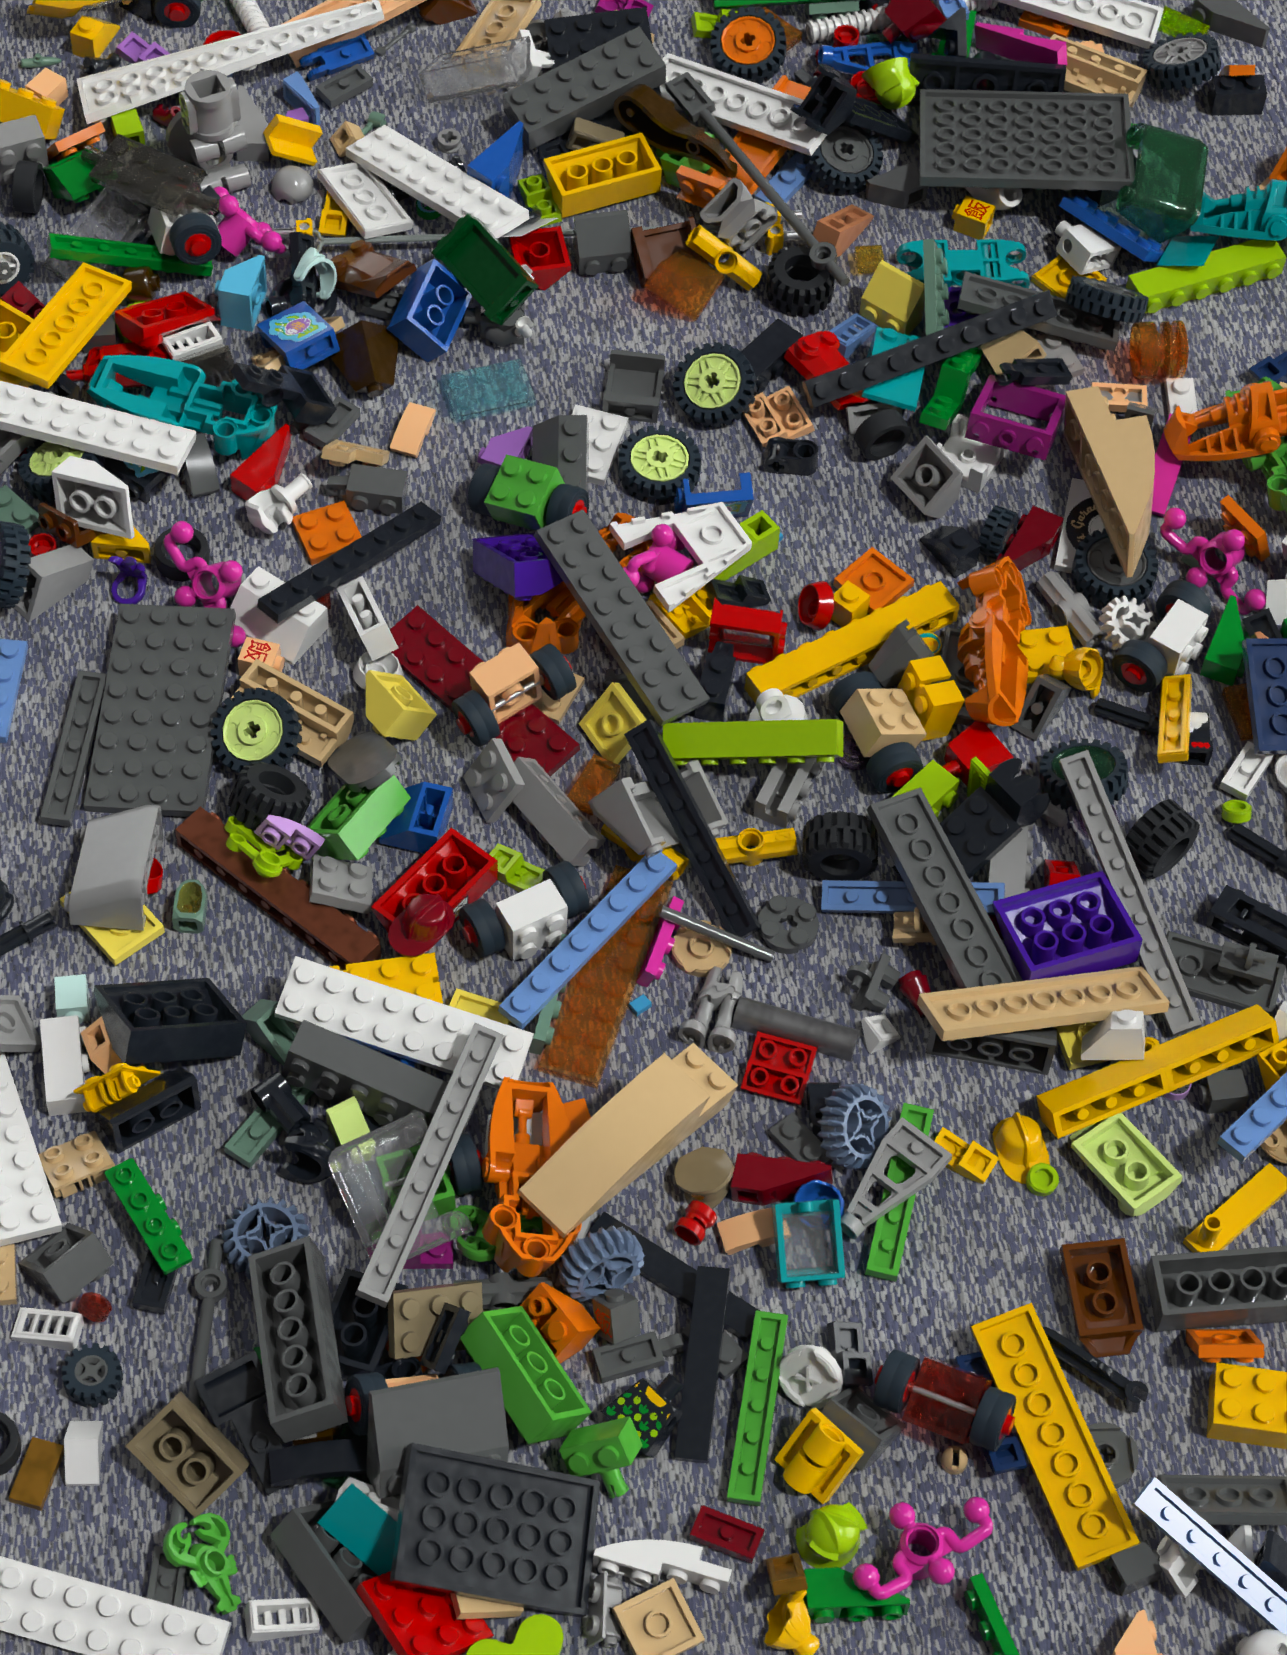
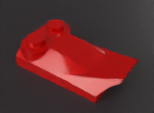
M186 291L114 311L115 322L121 334L146 350L157 348L163 342V337L171 335L189 325L221 320V318L215 315V310L212 306Z
M819 331L801 337L787 349L784 358L806 380L850 364L838 351L840 342L837 336L830 331ZM863 390L833 400L830 403L839 411L857 403H864L870 399L863 398Z

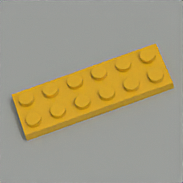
M83 262L0 358V370L49 389L132 290V281Z

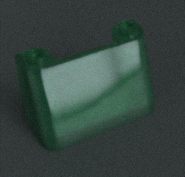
M1138 123L1132 125L1126 133V144L1130 148L1139 147L1134 182L1129 186L1125 185L1119 190L1116 212L1161 244L1191 227L1200 216L1208 146L1201 140L1145 123Z

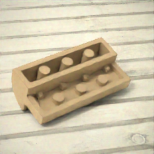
M1052 35L1050 39L1066 42L1067 70L1064 91L1072 93L1128 94L1129 107H1133L1145 82L1146 69L1059 35Z
M255 659L239 679L240 687L237 691L243 693L244 689L247 688L254 690L256 688H263L280 695L291 704L294 711L298 714L300 718L298 722L302 726V731L299 732L302 736V741L297 743L299 748L298 755L322 767L332 753L347 741L354 722V712L258 659Z

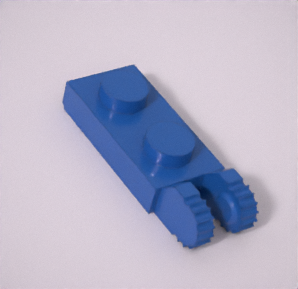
M363 33L355 38L318 48L317 51L302 57L299 63L302 67H308L320 60L322 66L314 68L306 74L308 80L313 81L326 74L330 75L352 67L357 63L360 64L374 59L375 53Z

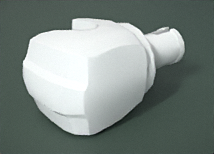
M300 473L298 477L284 488L275 484L270 489L261 491L245 502V507L251 524L266 534L276 533L278 526L283 522L290 525L293 513L297 511L295 501L313 487L311 481L306 475Z

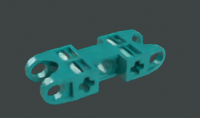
M1003 239L976 240L975 250H948L947 240H935L938 248H942L943 258L947 259L948 274H944V283H947L948 288L951 285H961L965 272L1013 284L1011 283L1013 281H1024L1013 285L1024 288L1030 286V278L1026 272L1009 266L1019 264L1026 258V248L1020 242ZM923 240L900 245L896 250L897 261L900 264H907V266L917 268L912 269V272H906V274L924 283ZM1012 251H1019V252H1021V253H1019V254H1017V255H1011V254H1009V253L1012 252ZM905 252H913V253H915V254H913V255H907V256L902 255V254L905 253Z

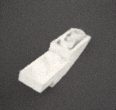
M647 1539L619 1542L596 1548L593 1555V1567L598 1568L597 1570L600 1573L608 1572L607 1576L616 1577L619 1574L630 1578L632 1583L642 1587H648L650 1584L658 1586L661 1574L667 1575L668 1580L674 1578L677 1584L690 1582L700 1585L699 1588L702 1591L710 1594L727 1593L732 1573L731 1569L701 1561L703 1547L668 1540Z

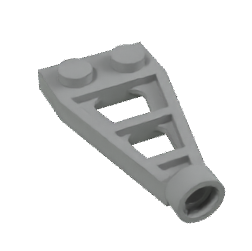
M902 1117L882 1139L846 1213L841 1217L842 1232L852 1239H857L870 1224L930 1184L952 1160V1154ZM893 1156H898L915 1169V1174L900 1184H896L884 1175V1169L889 1159ZM875 1182H878L891 1192V1195L878 1206L873 1205L865 1198V1195ZM854 1215L860 1216V1217H861V1221H860L856 1216H854Z

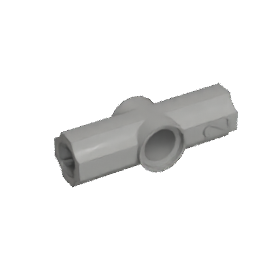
M1050 571L1037 581L1036 588L1052 606V613L1060 626L1068 625L1069 629L1084 647L1093 648L1105 638L1106 632L1100 630L1101 625L1090 613V606L1085 596L1079 592L1074 593L1058 572Z

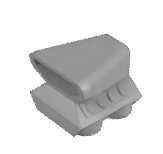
M733 178L701 210L700 217L710 225L720 226L718 238L723 239L730 247L736 245L740 251L751 248L777 222L778 214L775 207L753 198L743 182Z

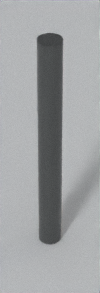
M662 905L658 917L769 963L774 957L775 951Z

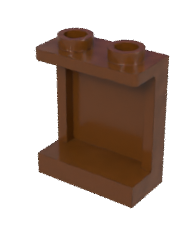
M693 216L688 217L685 222L644 231L642 226L631 228L632 255L641 287L704 273L709 261L685 243L690 232L699 226V223H695Z
M44 502L38 505V521L41 529L75 548L91 542L100 534H107L79 527L75 519Z

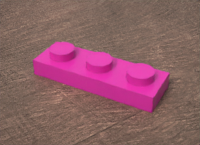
M673 896L666 907L681 912L684 901ZM660 917L636 980L637 984L648 987L653 979L659 980L666 965L662 962L663 956L670 953L675 942V938L671 937L673 930H678L680 925Z

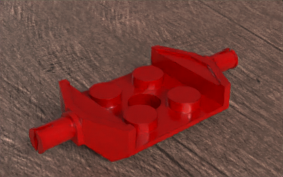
M134 342L99 346L90 349L86 364H83V369L66 370V374L72 381L85 379L89 383L101 359L108 355H141L171 360L172 358L162 344L151 350L143 349ZM189 358L176 360L190 364ZM116 373V382L121 384L123 388L145 386Z

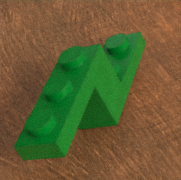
M978 346L946 359L941 367L934 396L922 411L919 423L946 431L962 408L971 375L983 359L984 353L981 349H978Z

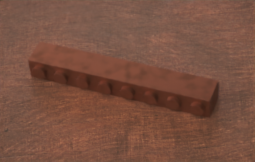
M200 806L175 829L178 846L334 965H339L341 970H346L345 964L374 961L381 958L380 940L373 932L363 930L357 925L353 917L347 913L342 914L335 907L309 902L310 886L304 880H297L293 877L286 867L282 868L279 876L265 878L256 872L252 864L253 860L243 851L234 852L226 846L230 833L225 830V825L215 813H209Z

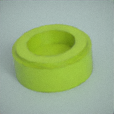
M1229 800L1222 805L1221 817L1227 822L1245 823L1251 819L1252 806L1245 801Z
M1046 1163L1035 1164L1030 1168L1026 1176L1027 1188L1037 1196L1052 1194L1059 1183L1057 1171Z

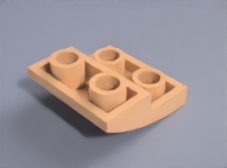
M789 385L767 397L763 392L754 396V403H749L748 405L750 410L747 413L742 412L763 447H766L767 441L774 437L796 439L815 431L812 422Z

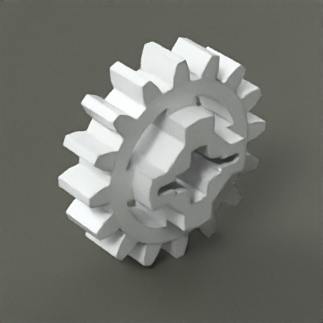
M1122 596L1120 599L1115 597L1101 610L1103 614L1099 617V620L1104 624L1100 627V630L1107 633V636L1104 638L1105 641L1111 640L1113 642V650L1117 647L1121 648L1125 642L1131 639L1148 642L1154 632L1153 628L1157 626L1156 622L1150 620V617L1153 615L1152 612L1146 613L1144 611L1145 604L1143 603L1138 606L1134 597L1130 601H1128L1126 596Z

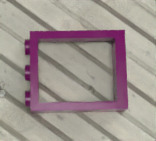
M990 374L970 413L964 438L1046 460L1065 415L1066 395L1034 386L1020 385L1016 381L1009 385L1001 386L995 379V375ZM988 404L1045 420L1049 423L1046 429L1043 430L983 412Z

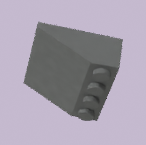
M498 1367L369 1391L366 1476L379 1499L401 1495L407 1445L410 1443L508 1462L509 1443L501 1376Z

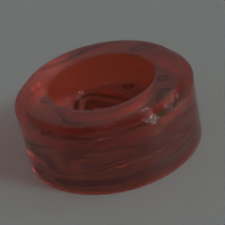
M87 1292L80 1298L77 1309L84 1317L92 1321L104 1322L107 1320L112 1306L104 1296L94 1292Z

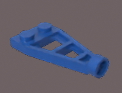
M886 41L834 48L821 45L818 51V65L825 64L838 71L856 74L874 66L873 57L879 55H888L891 59L907 57L909 66L910 53H918L916 43L894 41L892 44ZM864 56L866 66L850 62L849 57Z

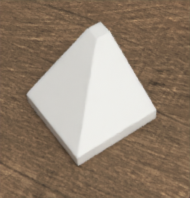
M885 1014L864 1017L861 1020L866 1047L870 1054L901 1038Z

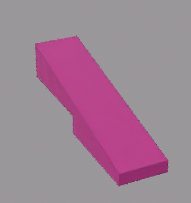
M980 22L975 24L976 48L1015 61L1062 64L1067 66L1065 41L1024 35V29Z

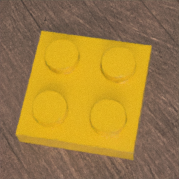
M1068 625L1021 631L1020 644H1017V646L1028 659L1027 684L1034 683L1039 675H1050L1049 663L1053 656L1060 655L1065 657L1074 650ZM1063 677L1055 678L1057 680H1065Z

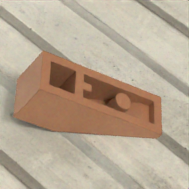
M851 204L818 220L813 236L819 243L828 242L834 245L837 257H839L873 220L874 215Z

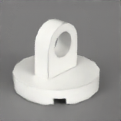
M771 688L759 695L756 700V706L750 713L749 721L808 720L804 705L799 699L790 695H783L779 689Z
M799 1345L792 1348L780 1361L779 1384L786 1396L797 1405L802 1407L807 1405L821 1409L825 1407L830 1398L841 1392L843 1384L841 1368L826 1348L814 1345Z

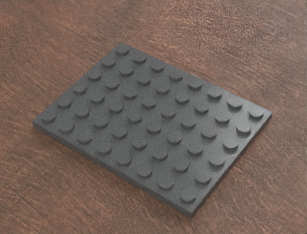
M920 89V186L931 188L938 186L955 188L981 187L983 189L1008 188L1012 190L1032 188L1036 190L1061 189L1064 191L1072 189L1089 191L1114 190L1117 192L1134 191L1135 172L1129 95L1116 93Z

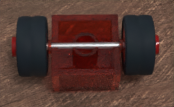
M894 1349L876 1374L874 1382L876 1387L873 1396V1403L876 1406L896 1414H900L906 1406L902 1420L959 1443H972L989 1451L996 1452L1005 1436H1009L1015 1422L1013 1414L1016 1396L991 1387L993 1380L934 1357H924L920 1368L919 1358Z

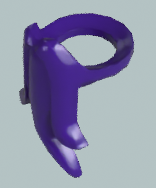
M111 556L108 559V562L116 565L120 571L111 587L112 597L119 604H137L142 600L146 591L148 576L145 573V567L141 563L136 564L137 560L130 556L124 559L118 556ZM130 576L138 578L137 593L132 598H121L117 592L120 582Z

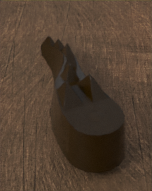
M637 84L615 100L613 108L618 121L634 134L642 132L647 143L667 154L684 156L708 164L726 177H735L737 175V163L730 160V153L721 148L719 139L707 135L705 128L696 127L688 122L675 110L672 101L662 98L651 87L645 84Z

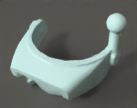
M310 247L300 259L294 272V279L297 282H301L312 266H315L320 277V292H316V297L327 300L335 288L337 271L333 261L325 258V255L318 253L315 248Z

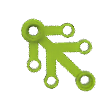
M235 816L228 818L224 826L225 830L230 833L226 846L234 852L243 851L253 860L252 864L259 875L271 878L279 876L283 867L292 870L299 869L303 857L296 854L289 846L284 844L279 850H276L246 827L243 822H239ZM247 840H248L251 844H253L259 851H257L254 847H252V846L247 842ZM282 850L287 851L286 854L282 856H279L275 853Z

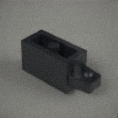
M717 641L712 653L707 652L700 684L710 699L705 705L695 709L694 718L712 722H724L735 673L736 657H733L734 644Z

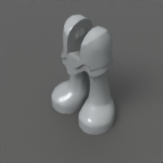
M714 966L708 973L704 985L698 993L695 1004L699 1008L695 1018L685 1019L680 1025L678 1035L685 1043L689 1045L694 1043L698 1048H703L712 1012L719 1010L714 1029L710 1032L708 1038V1049L717 1053L732 1051L736 1045V1034L730 1029L734 1010L742 995L743 975L741 972L733 971L728 984L720 982L722 968Z

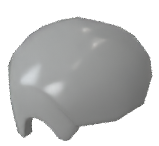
M287 165L280 168L274 175L270 192L276 201L279 202L281 199H285L293 205L297 202L305 201L311 195L313 180L306 170L297 166Z

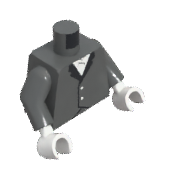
M526 264L521 265L534 280V277L531 275L532 269ZM525 301L502 326L489 320L484 314L486 310L482 306L481 308H467L464 313L465 324H481V339L489 340L501 347L511 343L524 345V338H529L532 335L530 328L534 326V323L528 316H525Z

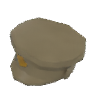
M700 1147L679 1158L675 1166L674 1177L677 1187L684 1191L688 1204L692 1200H697L713 1209L721 1203L731 1188L735 1167L724 1149Z

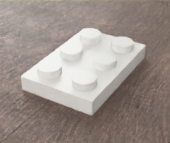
M575 404L571 415H587L588 482L604 486L628 426V418Z

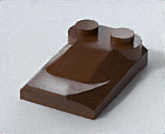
M364 240L352 243L350 249L331 259L337 271L336 289L376 299L417 270L415 264L408 260L375 252L372 243L365 242Z
M1125 1238L1061 1245V1271L1066 1278L1078 1339L1085 1345L1089 1353L1096 1358L1130 1354L1133 1344L1143 1331V1324Z

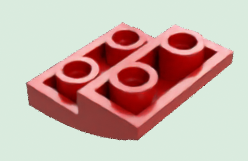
M757 1031L740 1089L801 1106L818 1050L817 1047Z

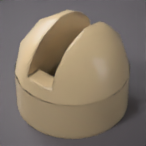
M950 1446L943 1452L941 1466L947 1473L957 1475L966 1469L968 1456L962 1447ZM953 1453L958 1454V1466L952 1465Z

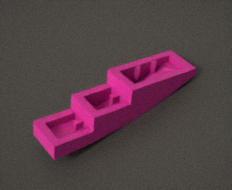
M1164 431L1155 454L1152 514L1164 517L1183 464V461L1178 460L1170 449ZM1192 434L1188 436V444L1190 443Z

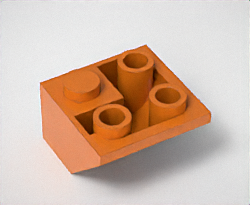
M540 1282L520 1305L524 1308L560 1364L582 1350L600 1330L599 1325L581 1303L545 1282Z

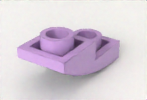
M268 815L254 831L265 843L271 845L276 850H279L286 844L307 861L326 840L304 825L274 815Z

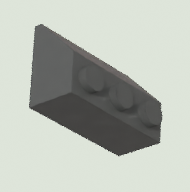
M558 415L534 425L532 461L557 467L565 484L581 487L588 492L589 424L587 415Z

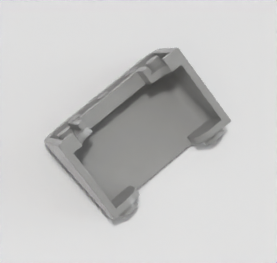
M699 761L688 762L685 764L686 767L680 770V773L714 838L720 835L719 830L729 823ZM631 777L620 779L588 802L593 814L638 855L645 854L646 858L662 852L665 848L681 844L649 781L634 784Z
M144 805L89 820L87 826H82L80 835L82 848L71 893H66L64 898V911L69 912L70 925L144 931L146 915L143 914V905L148 899V880L154 853L161 851L163 845L160 805Z

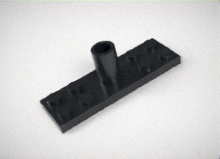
M981 51L973 58L910 53L909 70L920 84L915 88V95L907 105L920 106V89L1063 92L1067 69L1066 65L997 60L996 56L988 51Z

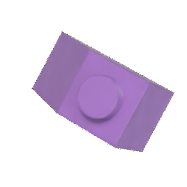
M527 426L492 437L487 447L481 448L477 462L480 465L488 463L501 467L506 454L525 459L533 444V428Z

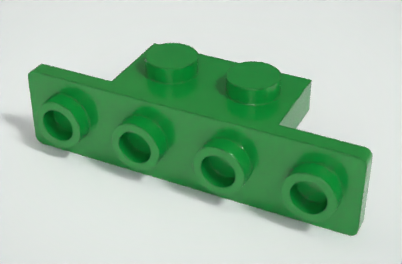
M129 1158L106 1170V1179L163 1274H169L190 1263L193 1258L181 1238L182 1231L174 1218L170 1219L165 1212L167 1207L159 1193L154 1194L134 1159Z

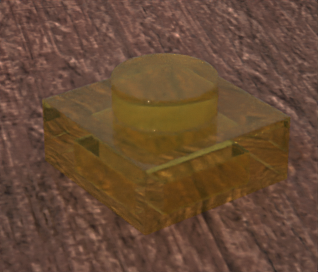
M882 245L855 246L854 256L858 274L874 273L878 264L884 260Z

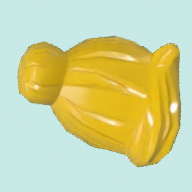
M1082 647L1074 649L1065 657L1060 655L1052 657L1049 663V672L1052 677H1063L1072 687L1081 691H1090L1092 699L1098 696L1103 677L1104 662L1097 649Z
M806 1590L782 1594L775 1607L767 1614L768 1631L764 1639V1643L767 1646L779 1650H793L795 1655H814L820 1643L819 1639L811 1634L810 1616L803 1600L807 1594Z

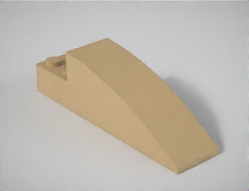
M1098 386L1066 391L1064 419L1066 441L1127 578L1133 577L1149 536L1152 516L1155 450L1147 415L1116 420L1115 414H1111L1109 411L1107 397L1102 396Z
M694 1043L673 1059L664 1053L581 1126L518 1190L517 1194L564 1238L721 1111L729 1103L738 1084Z

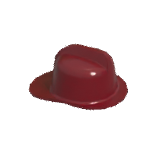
M421 894L414 897L391 924L388 933L390 945L397 953L403 956L415 957L426 953L453 927L455 915L452 907L439 894Z

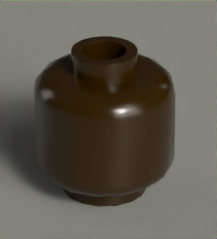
M148 266L126 268L123 274L119 276L132 281V290L125 297L130 303L152 301L156 296V292L160 291L161 288L159 276L154 275V272Z

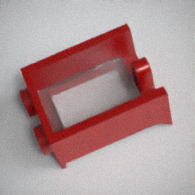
M714 598L710 620L708 652L712 653L716 642L722 641L734 644L733 657H736V661L764 665L774 660L775 657L784 653L787 622H782L783 610H780V613H776L775 611L727 604L722 605Z

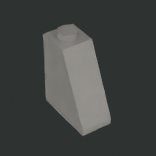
M72 545L31 557V564H28V569H30L29 576L26 575L27 585L23 587V596L20 597V601L14 609L31 622L87 582L94 559L81 547L75 548Z

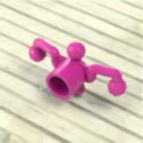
M221 186L213 188L221 197L218 201V209L221 214L225 215L217 225L222 239L221 246L235 257H238L253 239L268 252L276 254L285 253L286 247L282 243L280 234L272 231L268 223L257 222L239 207L238 200L230 195L226 188Z
M1170 508L1164 515V523L1160 527L1161 536L1177 551L1185 555L1191 554L1199 562L1200 567H1192L1188 570L1186 581L1202 588L1208 581V575L1213 576L1220 583V592L1227 602L1230 595L1236 597L1239 614L1247 615L1252 611L1264 608L1266 605V595L1262 590L1251 589L1247 591L1243 603L1231 589L1239 577L1235 566L1242 561L1245 555V536L1243 533L1232 529L1220 532L1209 541L1205 537L1197 536L1186 543L1172 531L1181 529L1185 525V512L1180 508ZM1214 548L1220 549L1225 554L1226 562L1217 557Z
M185 521L176 522L172 526L171 532L165 536L164 546L176 567L182 572H187L192 581V587H179L174 594L175 603L178 606L192 607L198 598L202 601L204 607L226 608L227 603L225 599L236 595L241 585L242 566L239 562L233 560L208 565L201 557H192L186 561L176 542L181 544L188 543L193 538V527ZM212 574L218 579V591L213 587ZM234 625L231 647L237 648L244 643L246 633L242 627Z
M666 524L656 525L651 532L653 544L650 548L634 556L628 565L623 567L639 593L643 594L651 591L654 587V581L660 583L690 570L694 566L692 559L678 552L683 550L685 546L672 528Z
M977 1496L965 1502L963 1507L965 1518L971 1523L979 1524V1527L961 1539L948 1527L934 1528L927 1523H915L916 1517L913 1507L904 1502L896 1503L889 1511V1519L894 1527L904 1529L892 1559V1567L898 1577L880 1586V1575L877 1568L872 1564L864 1563L859 1565L853 1572L855 1585L860 1590L868 1591L873 1598L884 1600L908 1588L912 1580H923L930 1577L935 1584H948L954 1578L955 1569L950 1560L942 1557L952 1551L964 1553L991 1535L993 1522L989 1516L990 1507L988 1502ZM920 1544L925 1546L930 1551V1555L918 1556L910 1550L908 1545Z

